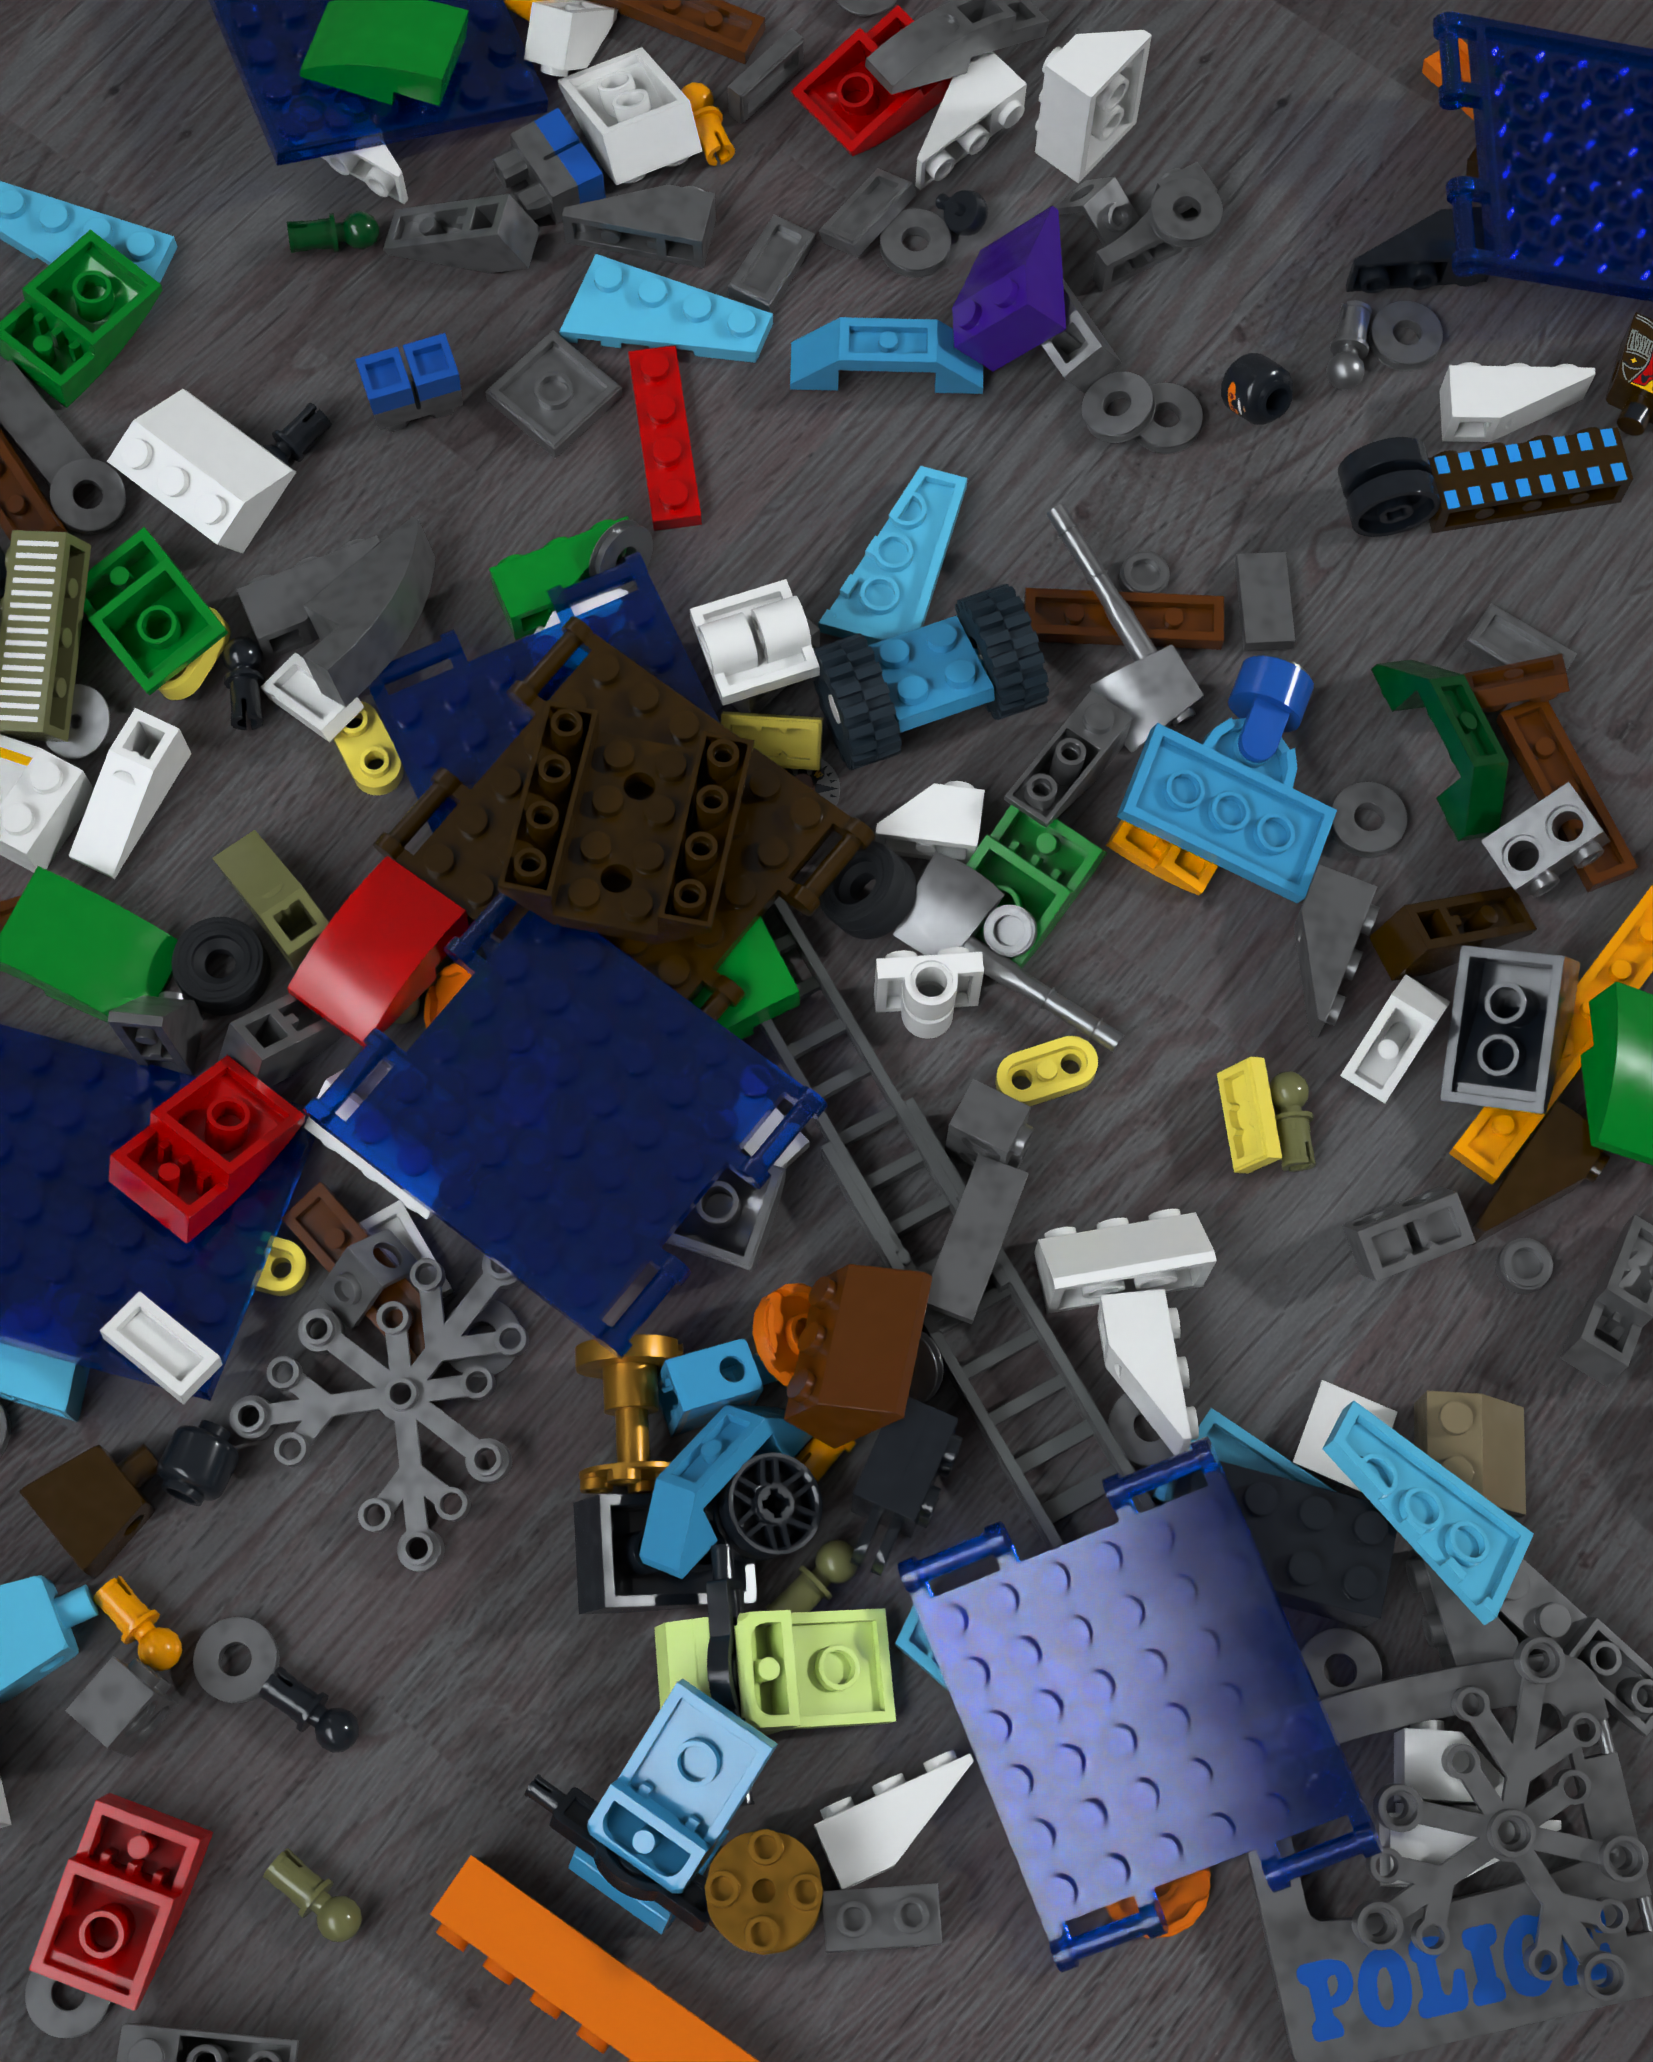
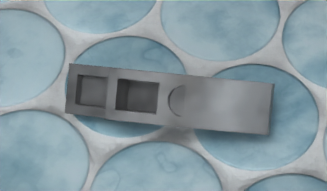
M953 0L923 15L888 39L866 58L865 67L890 94L903 92L967 73L970 59L973 56L1044 37L1049 20L1030 0Z
M1523 1559L1498 1613L1499 1619L1517 1637L1518 1642L1521 1643L1530 1637L1550 1638L1560 1645L1564 1654L1583 1661L1595 1673L1599 1681L1607 1711L1642 1736H1647L1653 1729V1668L1598 1618L1587 1617ZM1537 1649L1531 1651L1534 1655L1542 1654Z

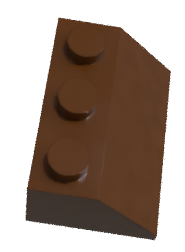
M848 1264L827 1276L820 1277L809 1293L808 1301L810 1308L806 1326L798 1340V1349L800 1351L795 1373L787 1387V1396L789 1398L784 1420L836 1449L904 1418L933 1277L921 1271Z

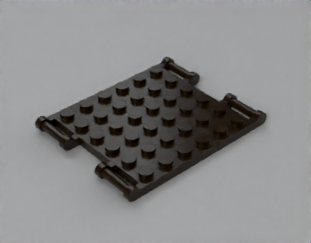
M572 616L562 627L564 634L523 681L516 680L506 691L509 698L516 705L533 717L527 726L472 789L462 784L449 770L440 767L430 778L432 785L389 834L383 832L373 843V846L384 857L389 856L465 909L467 919L669 1072L679 1076L689 1064L686 1059L728 1007L735 1008L745 996V992L734 981L716 972L760 916L762 918L778 897H781L803 914L811 916L821 904L819 897L859 849L866 850L876 838V835L864 822L855 817H850L760 751L753 748L710 933L655 945L551 924L498 891L499 878L546 701L540 698L538 694L579 647L588 653L587 657L553 694L549 701L599 710V731L698 750L702 730L739 737L600 638L582 620ZM636 782L628 786L625 793L632 799L644 800L649 798L654 793V790L646 783ZM449 797L458 805L413 855L404 847ZM833 831L842 836L840 841L803 885L792 881ZM622 874L609 875L602 882L606 890L614 893L623 892L632 884L630 879ZM703 987L713 993L670 1045L660 1040Z

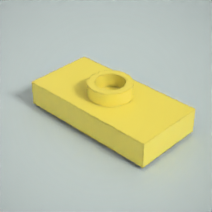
M722 712L721 724L740 738L754 740V748L782 768L820 770L823 718Z
M1249 1057L1218 1072L1217 1078L1234 1173L1249 1174L1282 1159L1265 1059Z

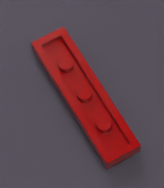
M676 345L628 351L653 529L658 531L702 525Z

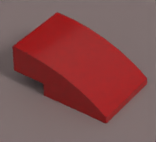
M896 5L867 33L861 28L857 29L791 90L796 100L852 157L888 140L928 113L943 100L952 80L951 77L903 92L890 94L865 67L868 56L892 36L914 22L899 5Z
M386 856L349 896L322 931L287 987L288 993L365 1049H368L437 979L435 967L470 933L466 910L392 858Z
M227 1055L151 1111L150 1125L110 1155L109 1182L187 1244L228 1209L267 1169L303 1125L305 1115Z
M112 1793L97 1799L77 1853L69 1858L29 1970L134 2011L138 2009L181 1917L213 1832Z

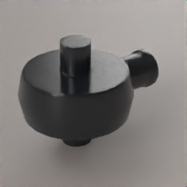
M961 190L951 197L942 193L936 198V207L944 210L946 225L955 234L971 236L978 233L985 225L988 217V206L984 198L977 192Z

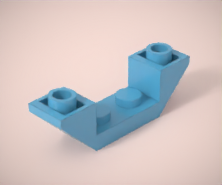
M839 317L791 342L790 389L838 391L839 370L930 372L935 373L934 393L983 394V365L954 348L953 328L937 319Z
M726 1404L656 1478L639 1553L642 1563L683 1579L710 1550L711 1546L718 1541L703 1510L706 1505L754 1454L782 1453L794 1458L813 1436L784 1420L786 1410Z

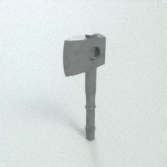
M1062 503L1048 511L1047 516L1058 532V538H1061L1087 579L1086 584H1090L1110 623L1134 660L1133 663L1090 685L1092 691L1133 717L1124 743L1126 748L1132 753L1145 744L1150 729L1157 723L1165 727L1173 723L1176 727L1194 716L1196 712L1193 706L1204 699V695L1173 644L1157 651L1133 610L1107 575L1108 570H1104L1079 530V524L1075 523Z
M935 852L916 886L915 899L909 913L897 926L893 935L923 955H938L940 950L950 947H964L969 952H982L985 975L1038 1004L1040 1009L1044 1008L1088 1036V1040L1093 1039L1114 1052L1121 1043L1124 1034L1103 1022V1018L1098 1019L1057 993L1054 987L1052 989L1032 977L1018 964L1005 956L997 954L988 945L975 938L988 915L997 907L1004 894L973 868L954 858Z

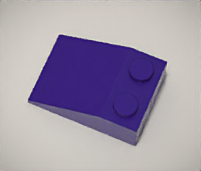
M1054 206L1049 207L981 249L952 307L954 348L991 371L997 370L1066 330L1059 210Z

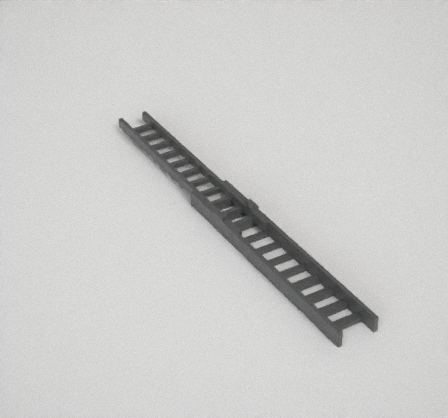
M778 897L771 907L787 934L774 940V943L780 955L796 948L812 974V977L796 985L799 989L800 1001L821 990L837 1020L786 1046L771 1019L759 1024V1027L824 1137L826 1144L821 1146V1158L884 1267L921 1271L932 1276L939 1256L916 1268L910 1254L903 1247L899 1239L949 1211L955 1216L966 1186L914 1098L912 1097L906 1101L902 1100L785 900ZM846 1033L862 1062L811 1088L795 1060ZM871 1075L889 1106L837 1133L820 1102ZM898 1120L915 1151L863 1178L846 1147ZM925 1166L941 1195L900 1218L889 1222L873 1194ZM1001 1246L990 1275L996 1288L983 1294L975 1316L1012 1297L1030 1329L963 1367L960 1366L942 1334L961 1325L964 1321L948 1315L944 1316L938 1311L926 1308L922 1332L927 1334L938 1347L945 1373L1146 1718L1155 1713L1159 1707L1140 1676L1139 1668L1207 1629L1230 1668L1242 1662L1245 1656L1202 1584L1148 1571L1098 1601L1090 1590L1081 1572L1149 1533L1156 1540L1161 1515ZM1039 1343L1057 1376L988 1414L969 1380L1030 1346ZM1066 1389L1084 1421L1014 1459L996 1427L1061 1390ZM1094 1436L1110 1466L1041 1504L1024 1475ZM1123 1485L1138 1513L1068 1552L1053 1524ZM1179 1581L1195 1610L1125 1650L1109 1621Z

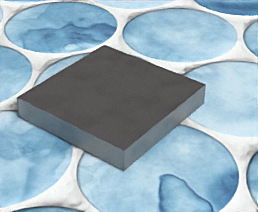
M554 330L485 391L488 402L554 458H557L623 397L620 385Z

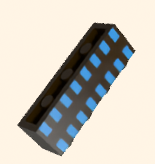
M1589 427L1573 435L1554 438L1551 435H1540L1524 443L1505 445L1498 442L1488 444L1480 450L1462 453L1448 450L1434 455L1432 458H1429L1432 469L1431 475L1435 479L1441 506L1437 513L1429 519L1432 533L1620 503L1633 480V475L1618 427L1603 430L1597 427Z

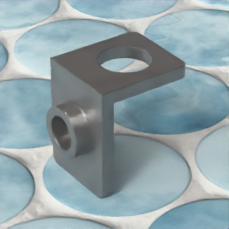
M1116 177L1086 180L1055 207L1059 210V215L1083 212L1104 247L1124 235L1140 220Z
M384 1229L345 1249L318 1290L319 1295L344 1324L352 1329L359 1325L384 1288L410 1276L411 1268L417 1260L392 1231ZM384 1248L392 1252L398 1259L399 1267L389 1268L379 1263L374 1257L373 1249Z

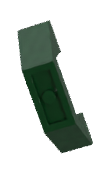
M1415 660L1376 664L1371 671L1392 712L1426 707L1429 718L1434 723L1449 752L1451 761L1461 778L1436 797L1457 841L1482 838L1492 834L1500 827L1509 761L1465 675Z

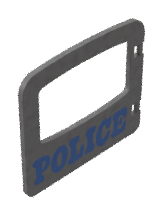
M1564 1654V1671L1557 1680L1546 1684L1543 1704L1549 1703L1557 1710L1561 1727L1565 1717L1572 1712L1590 1713L1598 1719L1601 1725V1736L1598 1740L1600 1754L1584 1757L1582 1747L1568 1755L1571 1768L1584 1772L1592 1784V1792L1589 1799L1580 1804L1588 1838L1602 1841L1611 1834H1624L1638 1839L1618 1753L1614 1748L1607 1719L1609 1716L1602 1688L1595 1673L1583 1661ZM1528 1655L1527 1660L1530 1668L1534 1671L1541 1669L1544 1664L1543 1655ZM1514 1657L1452 1666L1350 1689L1252 1720L1244 1725L1233 1737L1227 1753L1228 1777L1289 2047L1295 2062H1371L1653 1995V1905L1650 1896L1652 1893L1646 1872L1635 1882L1622 1883L1606 1877L1600 1871L1597 1864L1579 1860L1548 1871L1560 1891L1565 1894L1592 1900L1599 1897H1610L1621 1902L1631 1899L1637 1900L1644 1930L1626 1933V1929L1618 1934H1607L1597 1930L1592 1924L1581 1922L1598 1949L1620 1957L1629 1970L1630 1982L1628 1989L1622 1997L1614 2001L1596 1999L1582 1990L1577 1979L1579 1963L1563 1938L1561 1939L1559 1951L1563 1959V1968L1558 1977L1550 1981H1544L1531 1976L1526 1971L1523 1964V1955L1528 1946L1535 1943L1541 1904L1525 1879L1451 1899L1447 1928L1450 1932V1944L1439 1955H1429L1418 1950L1411 1939L1412 1927L1417 1920L1423 1918L1424 1907L1403 1920V1933L1396 1945L1386 1950H1376L1361 1943L1353 1932L1352 1917L1316 1919L1309 1914L1278 1783L1280 1768L1285 1763L1360 1737L1419 1722L1454 1716L1451 1700L1454 1693L1462 1687L1482 1689L1489 1697L1490 1709L1517 1706L1522 1677L1515 1668ZM1469 1693L1464 1697L1462 1702L1463 1710L1466 1713L1478 1711L1479 1700L1473 1693ZM1583 1718L1577 1720L1573 1727L1574 1735L1579 1740L1577 1725L1587 1723ZM1574 1776L1577 1793H1579L1580 1783ZM1621 1846L1614 1848L1610 1854L1611 1864L1615 1868L1621 1867L1626 1861V1853ZM1607 1905L1601 1911V1921L1605 1926L1612 1925L1616 1920L1617 1913L1613 1905ZM1379 1913L1370 1914L1366 1919L1365 1926L1370 1934L1378 1933L1383 1927V1918ZM1430 1925L1423 1930L1422 1941L1426 1947L1434 1946L1439 1940V1931L1435 1925ZM1541 1951L1535 1957V1967L1539 1972L1548 1970L1551 1965V1956L1547 1951ZM1603 1963L1595 1965L1591 1971L1593 1983L1599 1985L1607 1978V1969Z

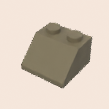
M1426 1391L1414 1403V1445L1508 1515L1524 1517L1526 1515L1524 1407L1479 1393Z

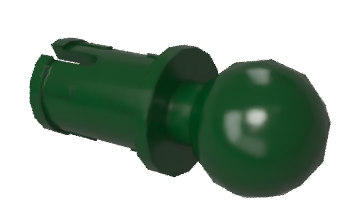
M362 211L349 214L343 222L335 223L334 213H329L330 218L309 221H287L291 253L333 248L334 253L339 252L338 242H346L353 248L364 250L377 241L379 226L375 218Z

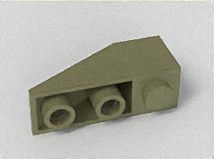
M253 830L212 859L296 973L329 921L298 880L260 835Z

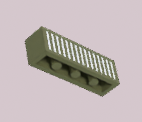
M12 530L10 547L5 555L7 576L5 593L0 601V734L13 739L68 742L91 552L90 544L68 532Z

